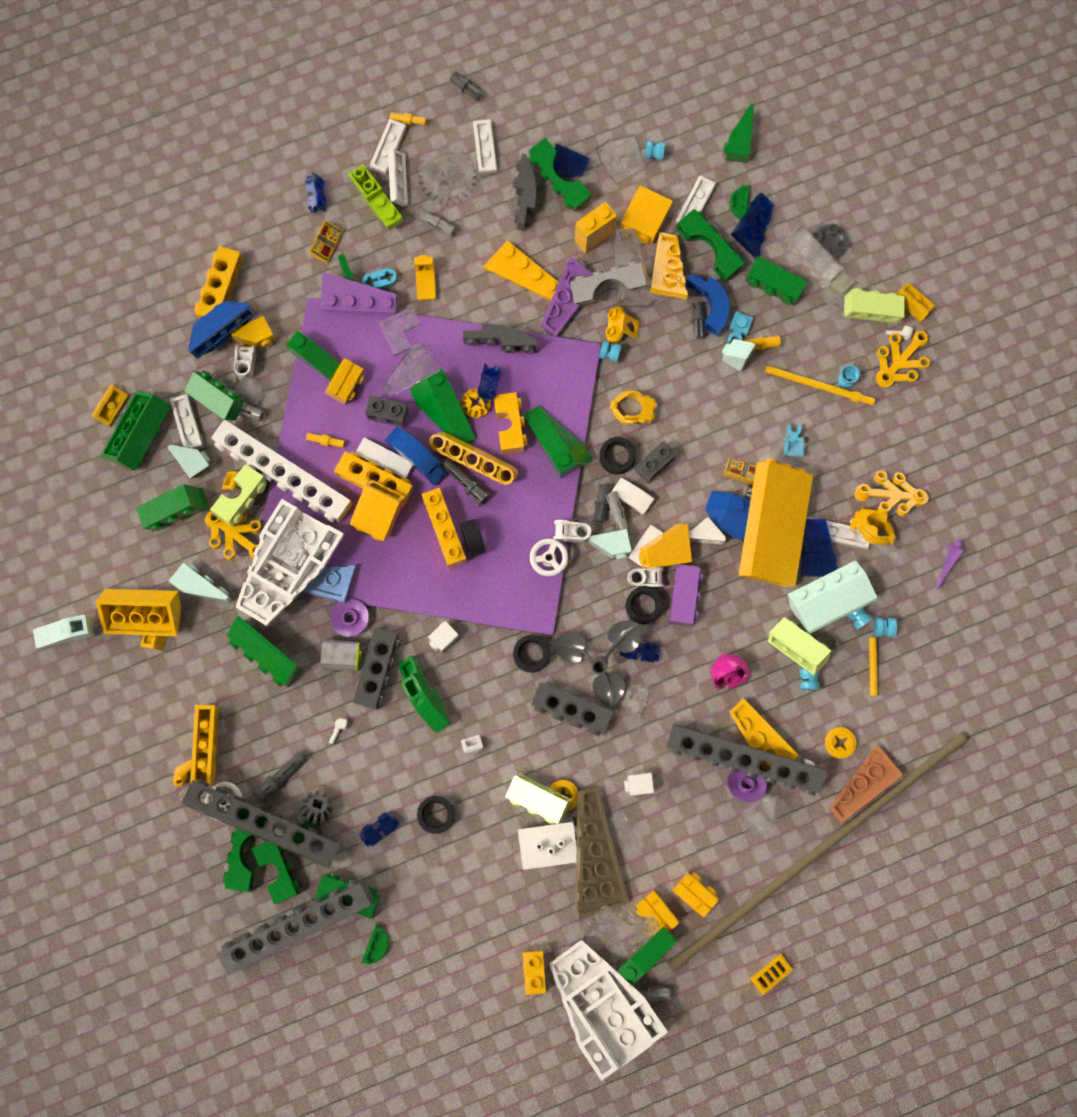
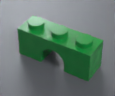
M269 842L252 848L259 867L273 864L278 869L277 880L267 885L274 905L299 895L300 885L297 879L292 877L290 871H293L289 859L286 860L284 857L285 849Z

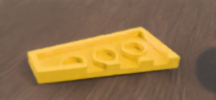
M506 241L483 266V270L495 273L498 277L507 279L519 287L522 286L550 302L559 283L509 241Z
M744 698L729 711L750 747L793 760L799 756ZM768 761L760 762L763 771L770 769ZM786 766L780 767L778 770V774H780L786 768Z

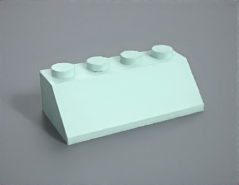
M856 561L788 594L790 609L809 634L878 600L865 571Z

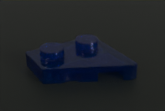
M556 144L557 157L553 168L559 178L582 177L590 158Z

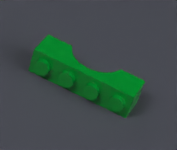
M546 137L528 151L530 156L528 159L534 167L537 165L540 168V175L545 181L549 180L552 183V190L557 196L560 194L564 198L562 202L568 210L572 208L575 212L591 199V193L580 180L567 182L557 176L553 168L557 151Z
M693 209L677 223L675 229L687 242L701 240L712 247L715 253V263L712 269L724 282L744 264L741 255L730 248L729 242L718 235L717 229L705 221V217L701 212Z
M241 810L238 813V817L242 820L247 819L250 815L247 810ZM259 818L256 821L258 827L264 828L265 818ZM237 828L231 835L230 843L233 846L232 851L228 852L226 863L229 866L228 871L223 876L224 889L252 892L255 872L246 865L243 850L246 842L253 835Z

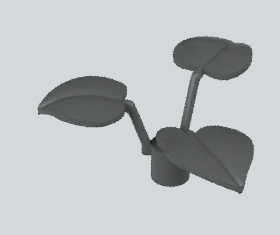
M634 621L615 623L607 634L608 640L614 644L605 656L598 655L594 659L584 650L586 641L578 632L568 631L551 641L553 650L566 662L578 663L582 659V653L585 654L589 663L592 664V671L598 675L594 679L592 686L595 695L614 708L623 696L625 681L618 672L608 674V659L616 646L623 653L632 652L638 647L640 643L639 623Z

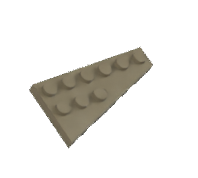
M598 787L580 791L577 795L575 920L629 904Z

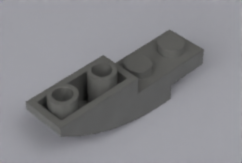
M522 153L521 160L517 161L516 171H519L518 177H514L513 188H516V195H519L517 206H520L519 212L515 213L514 223H517V230L525 231L527 214L535 215L536 184L530 161L527 155Z
M482 323V331L463 330V342L469 346H477L478 344L496 346L501 344V351H505V353L523 351L524 353L531 354L538 351L537 340L510 327Z

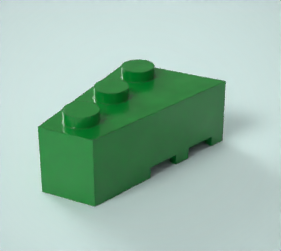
M185 484L136 507L143 529L158 531L163 526L210 509L203 488Z

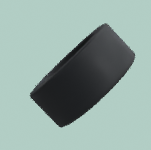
M613 437L603 443L600 449L599 460L601 466L607 472L620 475L632 468L635 462L636 451L629 440L623 437ZM620 445L628 451L629 457L624 465L613 466L608 462L606 453L610 447Z
M475 519L460 523L470 556L473 558L486 553Z
M644 586L631 591L627 597L625 608L627 615L632 621L644 625L650 624L658 618L663 604L657 591ZM643 594L649 595L655 602L654 612L646 617L637 615L632 606L634 599Z
M524 636L514 646L513 657L515 664L524 672L535 673L541 671L549 661L550 651L548 644L539 636ZM536 643L541 647L543 657L538 664L527 665L521 660L520 650L525 644Z
M441 796L426 798L417 809L418 823L423 830L429 833L439 834L445 832L454 822V808L447 799ZM433 803L442 804L448 813L445 823L438 827L429 825L424 818L426 808Z

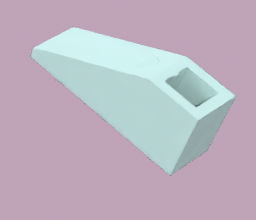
M182 563L169 580L170 583L188 596L227 603L232 601L228 597V591L221 586L217 589L213 586L214 581L206 575L201 577L197 574L200 570L192 564L187 566Z
M85 614L66 618L33 630L36 649L95 637L92 619Z

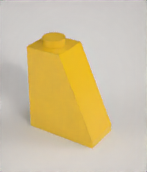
M678 523L642 546L639 553V562L642 564V567L654 568L692 562L688 524Z

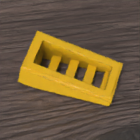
M780 953L749 979L760 994L765 995L792 972L793 969ZM778 961L786 969L784 972L776 964ZM772 966H773V967L776 969V971L779 973V975H778L777 977L775 976V974H774V973L772 972V970L770 969ZM766 971L773 979L771 982L764 974ZM759 977H762L767 985L765 987L759 981Z

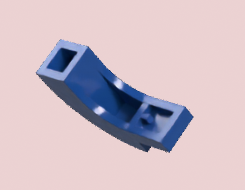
M690 273L685 286L705 297L710 305L711 312L704 323V329L719 337L729 316L728 296L722 285L711 276L705 282L701 276H694Z
M396 427L384 440L395 453L409 461L433 486L447 473L438 463L439 461L421 443L401 428Z

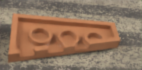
M877 744L831 804L829 810L842 824L899 780L903 774Z

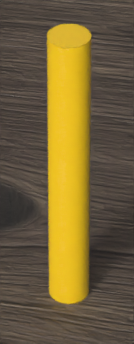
M869 638L870 696H878L877 638Z

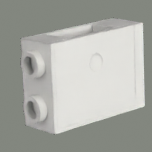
M573 822L518 829L523 870L576 863L577 846L575 838H577V826H574Z

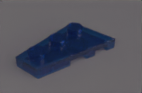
M762 192L757 194L730 234L755 259L761 255V244L764 243V233L766 226L769 225L774 204Z
M806 518L802 576L823 577L838 569L826 519Z

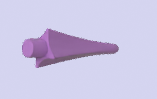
M956 540L954 545L948 548L943 569L936 584L937 589L941 587L947 574L964 551L961 549L963 542L960 540Z

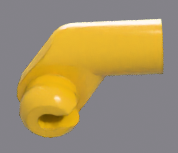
M192 759L175 769L173 776L175 786L180 787L185 783L187 774L191 771Z

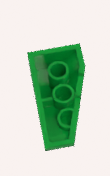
M442 368L424 376L409 389L417 407L443 432L466 443L476 440Z
M540 406L522 415L560 479L593 461L585 445Z

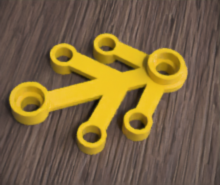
M916 332L912 337V343L901 355L899 351L901 336L898 333H893L888 339L891 344L893 362L889 369L886 359L889 349L881 346L877 350L880 371L876 374L875 380L883 388L890 387L893 382L908 381L913 383L917 380L918 373L915 370H910L907 374H894L898 369H926L930 365V360L927 357L906 361L918 347H923L927 343L928 335L925 332ZM921 335L924 340H919L918 336ZM892 337H896L898 341L894 342ZM880 350H884L886 355H882ZM921 361H925L926 366H923ZM909 374H913L915 379H911ZM886 375L888 380H884L882 376Z
M881 470L877 471L874 480L882 484L887 490L871 489L867 484H862L854 492L855 498L859 501H867L870 496L890 498L887 502H881L878 507L879 513L883 515L888 514L890 509L901 500H909L906 504H899L896 510L897 514L902 517L906 516L914 506L921 507L928 501L927 493L921 489H914L905 481V475L900 472L896 473L892 480L894 484L900 485L906 492H902L886 479V472Z
M210 511L205 517L206 525L211 528L210 547L213 550H218L221 547L222 543L219 539L220 528L225 532V550L223 555L226 560L232 561L236 557L233 539L246 548L251 559L254 560L253 552L256 547L258 548V545H254L240 533H259L262 530L261 523L253 520L250 524L231 527L219 518L212 521L211 519L216 516ZM246 511L243 513L244 517L241 519V523L245 522L248 518ZM254 525H259L256 529L252 528ZM214 541H218L217 545H212ZM228 552L233 553L231 556H226Z

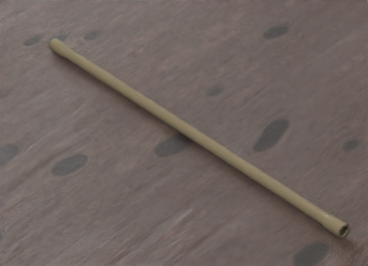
M962 733L956 735L943 748L691 946L667 962L675 973L703 948L951 753L956 752L968 742L966 737Z

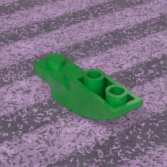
M409 656L398 665L404 678L400 683L408 699L422 719L435 733H439L452 723L437 690L430 689L416 656Z

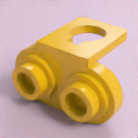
M617 306L610 309L608 312V326L605 332L607 340L617 343L621 340L623 333L633 338H638L639 320L627 315L621 307ZM627 323H633V332L630 331L629 327L627 326Z

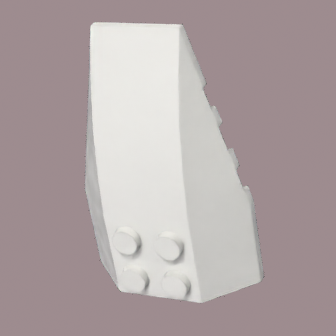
M281 499L261 531L258 548L256 547L255 557L252 566H249L248 577L241 589L236 608L268 626L325 568L345 534L329 525L321 523Z
M583 940L549 963L558 990H560L564 1007L570 1018L571 1027L575 1032L578 1046L601 1081L623 1068L668 1033L646 998Z

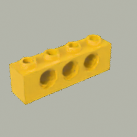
M219 246L217 252H214L212 267L207 271L206 284L201 288V298L196 303L194 309L198 319L205 316L214 306L223 301L229 302L243 262V257L239 251ZM223 266H227L225 271H220ZM222 283L219 288H214L215 284ZM216 300L213 305H208L209 301Z
M344 452L334 470L336 476L364 489L365 484L370 481V478L378 475L380 476L379 481H377L378 483L386 487L392 483L396 484L397 487L394 491L406 496L401 509H404L414 490L411 481L404 477H401V479L395 477V474L388 469L383 471L377 468L378 465L370 460L367 462L361 460V456L354 452L350 454ZM356 467L363 468L360 474L353 473Z
M440 488L423 493L422 498L448 568L451 569L467 563Z
M195 705L190 783L192 780L197 782L200 779L209 783V786L215 785L219 707L215 705Z

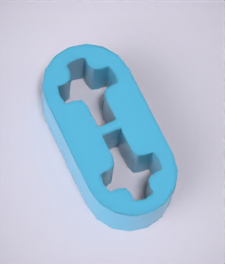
M386 268L365 275L362 279V284L370 286L368 280H372L374 286L371 287L383 290L396 284L397 275L393 269ZM387 274L390 275L391 281L385 279Z

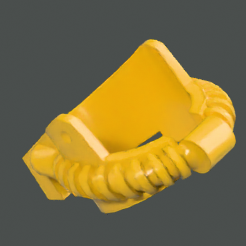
M631 390L620 393L614 399L615 401H611L610 410H613V416L622 424L634 425V423L637 424L638 422L651 424V421H654L655 414H653V410H656L657 403L649 395L643 396L642 393ZM632 398L640 403L642 411L636 416H623L619 409H617L618 404L623 399Z
M861 508L860 511H856L855 518H852L849 523L851 524L850 529L855 531L857 527L859 529L858 533L863 534L862 538L869 543L887 545L893 544L896 539L893 526L888 521V514L883 515L878 510ZM877 527L884 529L887 535L878 536Z

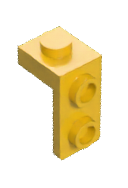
M420 255L414 258L417 300H435L433 257Z

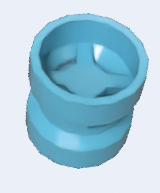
M647 140L645 159L654 157L657 160L663 161L665 142L654 144L653 141Z
M603 340L599 358H608L612 362L617 363L622 345L617 343L613 345L609 341Z
M853 365L845 366L838 375L839 385L843 388L853 387L860 377L858 368Z
M864 607L846 615L848 619L854 621V627L857 630L873 619L870 614L865 613Z
M875 618L873 625L874 636L882 637L887 635L888 637H896V619L888 618L883 620L882 618Z
M806 669L800 670V676L802 677V682L800 683L801 690L820 689V682L818 681L819 671L814 676Z

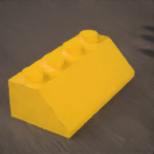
M104 589L96 600L104 634L178 635L181 615L178 591Z

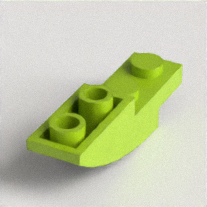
M363 164L348 173V176L367 205L388 231L404 221L402 215L383 193L381 186Z

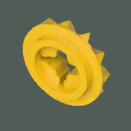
M479 388L469 389V391L463 394L461 399L463 412L472 418H480L486 415L491 407L490 396L486 391ZM480 398L479 403L481 406L475 405L472 407L471 399L477 400Z
M837 727L830 730L825 736L824 745L827 752L834 758L843 759L849 757L855 751L856 738L847 728ZM836 738L839 740L846 738L843 743L844 748L841 746L834 748L837 743Z
M556 781L549 788L561 793L563 787H565V794L572 796L570 798L572 801L567 810L569 811L577 804L578 790L570 781Z

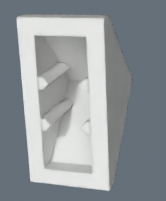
M708 517L689 532L690 542L723 545L726 539Z

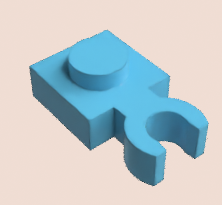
M735 312L729 331L733 333L729 335L727 343L730 344L733 338L742 341L741 335H747L753 317Z
M788 424L786 433L789 437L784 438L783 457L803 458L804 438H798L802 430L801 425H798L797 431L793 432L791 431V424Z

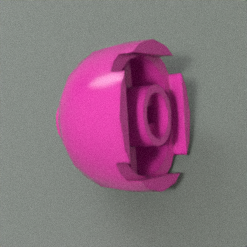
M727 653L718 657L713 663L710 673L715 688L723 690L722 686L727 685L728 689L737 687L748 680V674L751 676L749 667L742 657Z

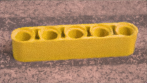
M438 432L431 436L429 440V445L434 451L501 484L508 485L518 476V471L513 465L446 432ZM437 437L442 438V440H443V445H442V446H440V445L437 444V442H436ZM454 445L460 448V454H456L453 451ZM470 454L477 456L476 463L471 461ZM487 462L493 463L494 471L487 468ZM504 470L511 473V479L505 478Z

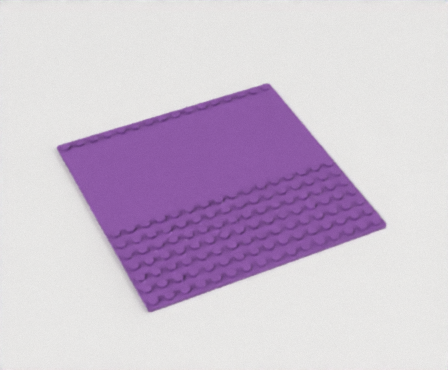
M309 298L307 300L301 333L315 342L338 363H341L346 358L363 368L362 375H364V378L360 385H355L353 391L356 393L350 402L347 400L345 404H342L324 393L330 380L296 357L276 453L348 498L352 506L340 523L337 521L331 522L324 517L325 514L320 510L315 512L308 507L309 503L304 500L302 502L298 501L292 496V492L289 490L284 492L276 486L278 483L271 480L262 521V530L281 499H283L303 513L345 534L325 568L332 566H356L346 599H356L368 606L552 635L563 571L555 576H543L537 573L530 563V552L537 542L543 539H553L556 532L555 520L572 522L580 468L560 479L525 419V427L521 428L522 434H526L527 438L524 452L502 455L499 431L508 430L512 426V422L507 418H496L494 395L516 392L517 398H521L522 409H519L520 416L540 406L585 444L600 344L521 331L538 341V351L531 354L524 353L523 351L505 353V351H501V344L496 346H487L486 344L469 346L464 344L463 330L482 331V325L397 311L396 313L321 310V299ZM442 368L460 406L463 394L469 391V389L479 388L486 391L491 400V407L488 413L480 418H472L464 413L476 440L468 444L513 465L518 471V476L512 483L508 485L501 484L453 460L473 481H478L480 483L479 486L486 493L489 492L491 494L490 498L479 507L477 501L465 493L463 486L448 471L433 486L413 466L407 479L412 482L411 485L414 490L404 509H400L391 534L384 541L375 540L370 534L360 532L350 525L363 489L336 476L334 470L344 452L349 454L351 452L355 453L363 438L394 452L384 440L397 426L367 420L365 412L370 396L407 404L409 411L404 428H399L421 443L441 465L448 457L434 451L429 445V440L434 434L443 431L417 407L409 389L424 376ZM480 398L477 400L471 399L472 407L475 405L481 406L479 403ZM307 433L321 436L322 434L330 435L331 438L344 440V448L331 445L328 447L322 446L320 443L306 440ZM437 437V439H436L437 444L440 445V446H442V445H443V440H442V438ZM454 445L453 451L456 454H460V448ZM470 454L471 461L476 463L477 456ZM487 462V468L491 471H494V465L491 462ZM356 467L353 473L360 474L363 468ZM280 469L277 472L276 476H283L285 474V470ZM504 470L505 478L511 479V473ZM374 475L370 478V480H374L377 482L379 481L380 476ZM294 480L292 486H299L301 484V480ZM392 483L387 487L395 490L397 485ZM437 488L441 490L467 563L451 569L448 568L422 498L423 493ZM315 489L310 490V491L308 492V496H309V497L315 496L316 493H317V490H315ZM326 500L323 506L330 507L333 500ZM475 519L486 553L472 558L463 537L460 523ZM561 542L567 550L568 542ZM551 544L540 547L536 556H542L543 553L549 550ZM556 546L554 554L557 557L556 562L560 565L563 558L562 552ZM548 555L545 559L551 561L553 558ZM542 562L537 563L543 570H555L553 567H545ZM300 592V593H299V594H301V595L319 597V596L312 595V594H308V593H304V592Z

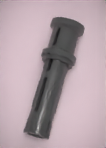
M446 458L441 463V466L463 486L465 493L477 501L479 507L490 498L491 494L489 492L486 493L479 486L480 483L473 481L451 458Z
M298 751L273 776H267L266 781L259 788H255L254 792L266 803L268 801L267 798L275 790L278 791L281 787L280 784L307 758ZM294 762H296L286 773L282 774V773L285 772Z

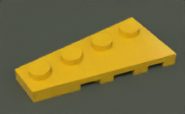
M659 232L650 293L687 300L688 293L685 288L686 281L682 271L683 264L680 259L681 253L677 235Z

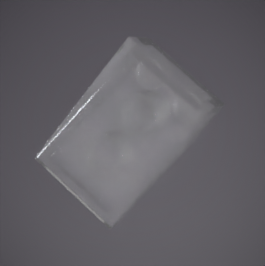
M424 344L412 346L411 350L406 352L381 385L389 397L440 372L432 352Z

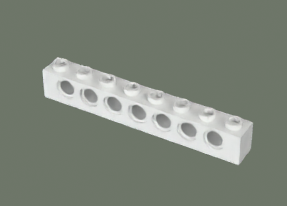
M223 420L211 437L215 442L214 446L222 452L227 450L231 453L229 456L238 462L242 460L253 470L260 471L265 480L269 482L271 480L278 483L276 485L284 492L289 490L293 493L292 496L300 502L306 501L309 503V508L315 512L320 510L325 514L324 517L331 522L337 521L340 523L352 506L348 498L226 420ZM232 440H238L237 445L230 446ZM247 450H254L251 456H245ZM263 460H270L267 466H261ZM280 469H284L285 474L283 476H276ZM300 479L301 484L299 486H292L294 480ZM312 489L317 490V493H316L315 496H313V497H309V496H308V492H309L310 490H312ZM326 500H333L330 507L323 506Z

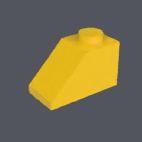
M264 316L242 325L230 333L234 341L249 346L256 345L258 349L262 347L267 348L276 341Z

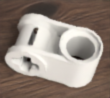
M236 344L234 371L239 380L243 382L250 381L254 376L257 356L256 345L245 347ZM243 368L248 369L247 372L240 373Z
M567 520L554 521L556 532L553 539L559 542L582 543L591 535V528L586 523ZM577 529H582L585 532V537H580L577 534Z
M664 567L633 569L627 574V581L632 586L664 587L662 583ZM634 572H638L641 575V580L638 583H635L631 578Z

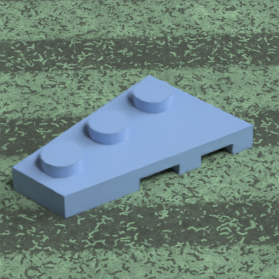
M356 566L324 568L301 592L345 603Z

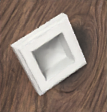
M480 735L461 740L464 754L475 755L483 749Z

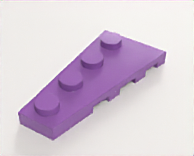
M570 256L540 325L555 337L579 307V305L574 303L570 282L575 281V278L578 276H593V273L572 256Z
M322 272L321 310L396 313L397 294Z

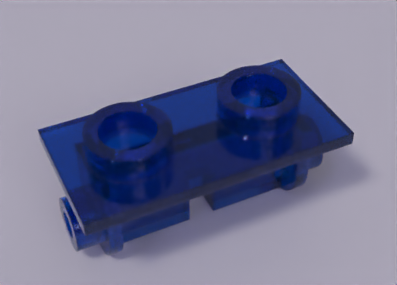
M311 172L312 176H307L305 180L306 193L308 195L313 193V195L307 197L308 209L311 213L318 212V209L327 212L324 180L316 173Z
M486 363L484 364L483 372H481L480 385L477 388L478 396L485 405H487L488 400H493L496 397L498 383L496 382L500 381L502 373L499 366L489 368Z
M654 642L639 643L638 647L632 652L623 653L620 651V656L626 659L637 660L639 653L641 654V661L654 663V661L658 662L659 654L656 653H660V646H657Z
M392 811L385 812L377 818L376 822L367 824L361 829L359 833L360 839L367 847L370 845L372 847L383 839L380 834L381 831L388 836L398 829L397 826L400 823L394 817Z

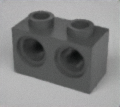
M370 396L365 415L367 420L404 428L409 410L405 403Z
M663 441L636 465L635 472L648 484L675 460L677 453Z

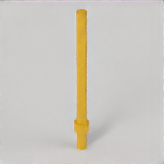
M768 365L765 373L840 395L856 403L859 401L873 406L875 398L862 395L859 391L854 390L852 392Z

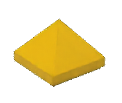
M227 472L222 486L223 490H234L239 487L234 481L239 472Z

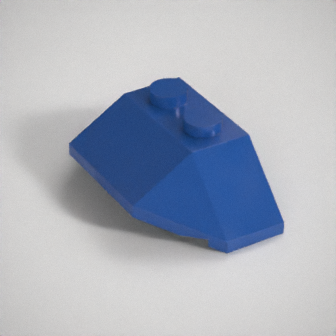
M223 301L214 306L209 313L200 317L193 324L188 347L189 352L199 359L202 355L214 351L232 337L230 334L232 331L249 323L252 317L257 314L249 303Z
M712 491L705 508L711 521L722 534L744 541L751 500L732 493Z

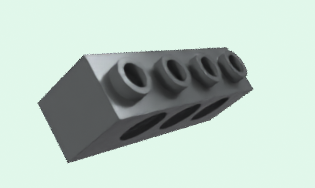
M374 627L353 699L354 704L375 710L378 709V706H382L384 701L382 692L384 687L387 688L390 676H387L389 668H393L395 663V657H393L394 650H398L401 639H398L399 635L397 633ZM387 646V654L380 655L378 653L379 648ZM377 664L383 666V670L379 674L373 673V667ZM376 683L377 690L373 693L368 692V685Z
M541 682L531 706L535 707L534 711L541 714H545V712L553 714L552 718L561 722L564 719L571 722V726L579 729L582 726L588 728V732L596 736L604 735L613 713L609 709ZM549 699H557L559 705L556 708L549 707L547 703ZM573 705L576 707L577 713L572 716L568 715L566 708ZM586 713L594 714L595 721L592 723L586 722L584 715Z

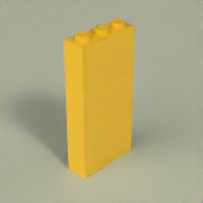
M765 459L763 462H757L738 576L780 587L796 586L813 474L806 473V469L791 468L792 465L786 463L778 464L777 460Z

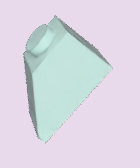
M733 339L731 344L727 343L721 352L724 354L722 361L741 372L749 360L755 344Z
M176 445L168 446V449L189 478L209 466L207 462L210 459L204 451L200 453L197 449Z
M627 529L589 537V544L610 558L623 560L631 554Z

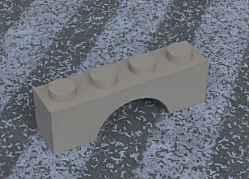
M633 261L628 263L629 266L626 267L614 266L608 272L601 270L594 272L593 276L586 277V275L576 277L575 281L570 282L574 303L581 306L596 302L600 290L606 284L613 281L622 282L632 292L650 287L646 265L642 262L640 263V261Z

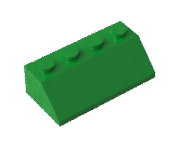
M136 391L100 456L126 469L135 471L141 465L145 452L150 449L154 436L160 431V425L168 416L171 405L154 394Z
M239 615L235 618L226 635L230 639L228 643L236 650L240 647L245 652L243 656L250 662L255 660L259 664L257 668L265 675L269 672L274 676L272 681L279 687L284 685L288 688L302 672V669Z

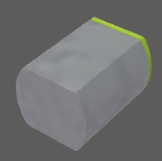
M323 640L320 661L321 669L359 671L360 666H362L360 665L362 663V649H364L361 642Z

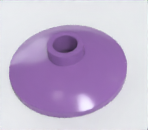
M352 598L346 599L345 603L338 602L335 604L330 614V622L333 629L345 637L359 635L365 630L369 621V614L365 605L359 600ZM350 615L354 617L352 622L347 621V617Z
M744 770L732 771L727 780V787L731 795L742 802H756L766 792L767 784L765 778L760 775L757 778L747 776Z

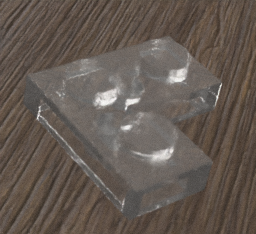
M412 307L378 322L394 357L411 349L404 333L420 326V322Z

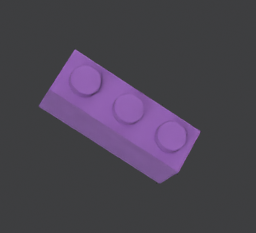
M676 565L669 624L692 627L693 622H697L698 611L695 610V605L700 601V592L697 589L698 584L702 583L703 573H699L700 567Z

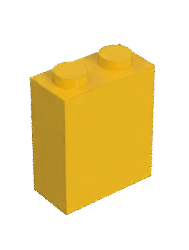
M639 186L620 222L619 230L627 236L632 235L638 238L644 244L649 243L653 245L672 208L673 201L643 186Z
M606 202L576 222L575 241L585 254L615 234L617 215Z
M370 480L364 486L350 525L360 532L370 534L375 540L384 541L391 534L406 496L374 480Z

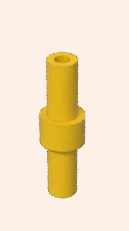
M390 113V119L400 121L407 125H412V123L426 125L427 119L424 117L413 116L410 113Z
M311 433L306 435V440L320 443L322 446L328 447L331 445L344 448V440L331 438L330 435L322 434L321 436Z

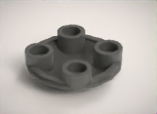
M832 223L817 228L811 235L810 244L817 256L822 259L831 260L843 254L847 247V238L843 230L837 224Z

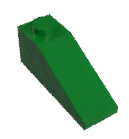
M754 104L749 105L729 135L728 142H724L723 154H726V161L748 162Z
M297 330L286 344L290 353L331 381L340 363L315 342Z
M663 926L625 960L617 972L633 985L677 942L676 938Z

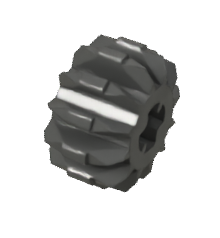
M310 791L307 797H302L298 808L301 810L300 817H306L305 823L311 820L314 826L317 821L323 824L325 819L328 820L330 818L333 806L330 805L331 799H325L326 793L321 796L319 791H316L315 794Z

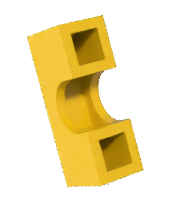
M516 392L494 395L496 418H507L512 422V426L508 430L499 431L502 455L524 452L527 438L526 434H522L521 429L525 427L524 417L519 415V409H522L521 398H517Z

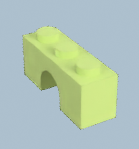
M246 464L234 478L237 486L242 488L241 494L234 499L221 495L210 509L214 516L231 527L241 521L245 510L253 505L255 497L258 493L261 494L264 491L267 483L264 476Z

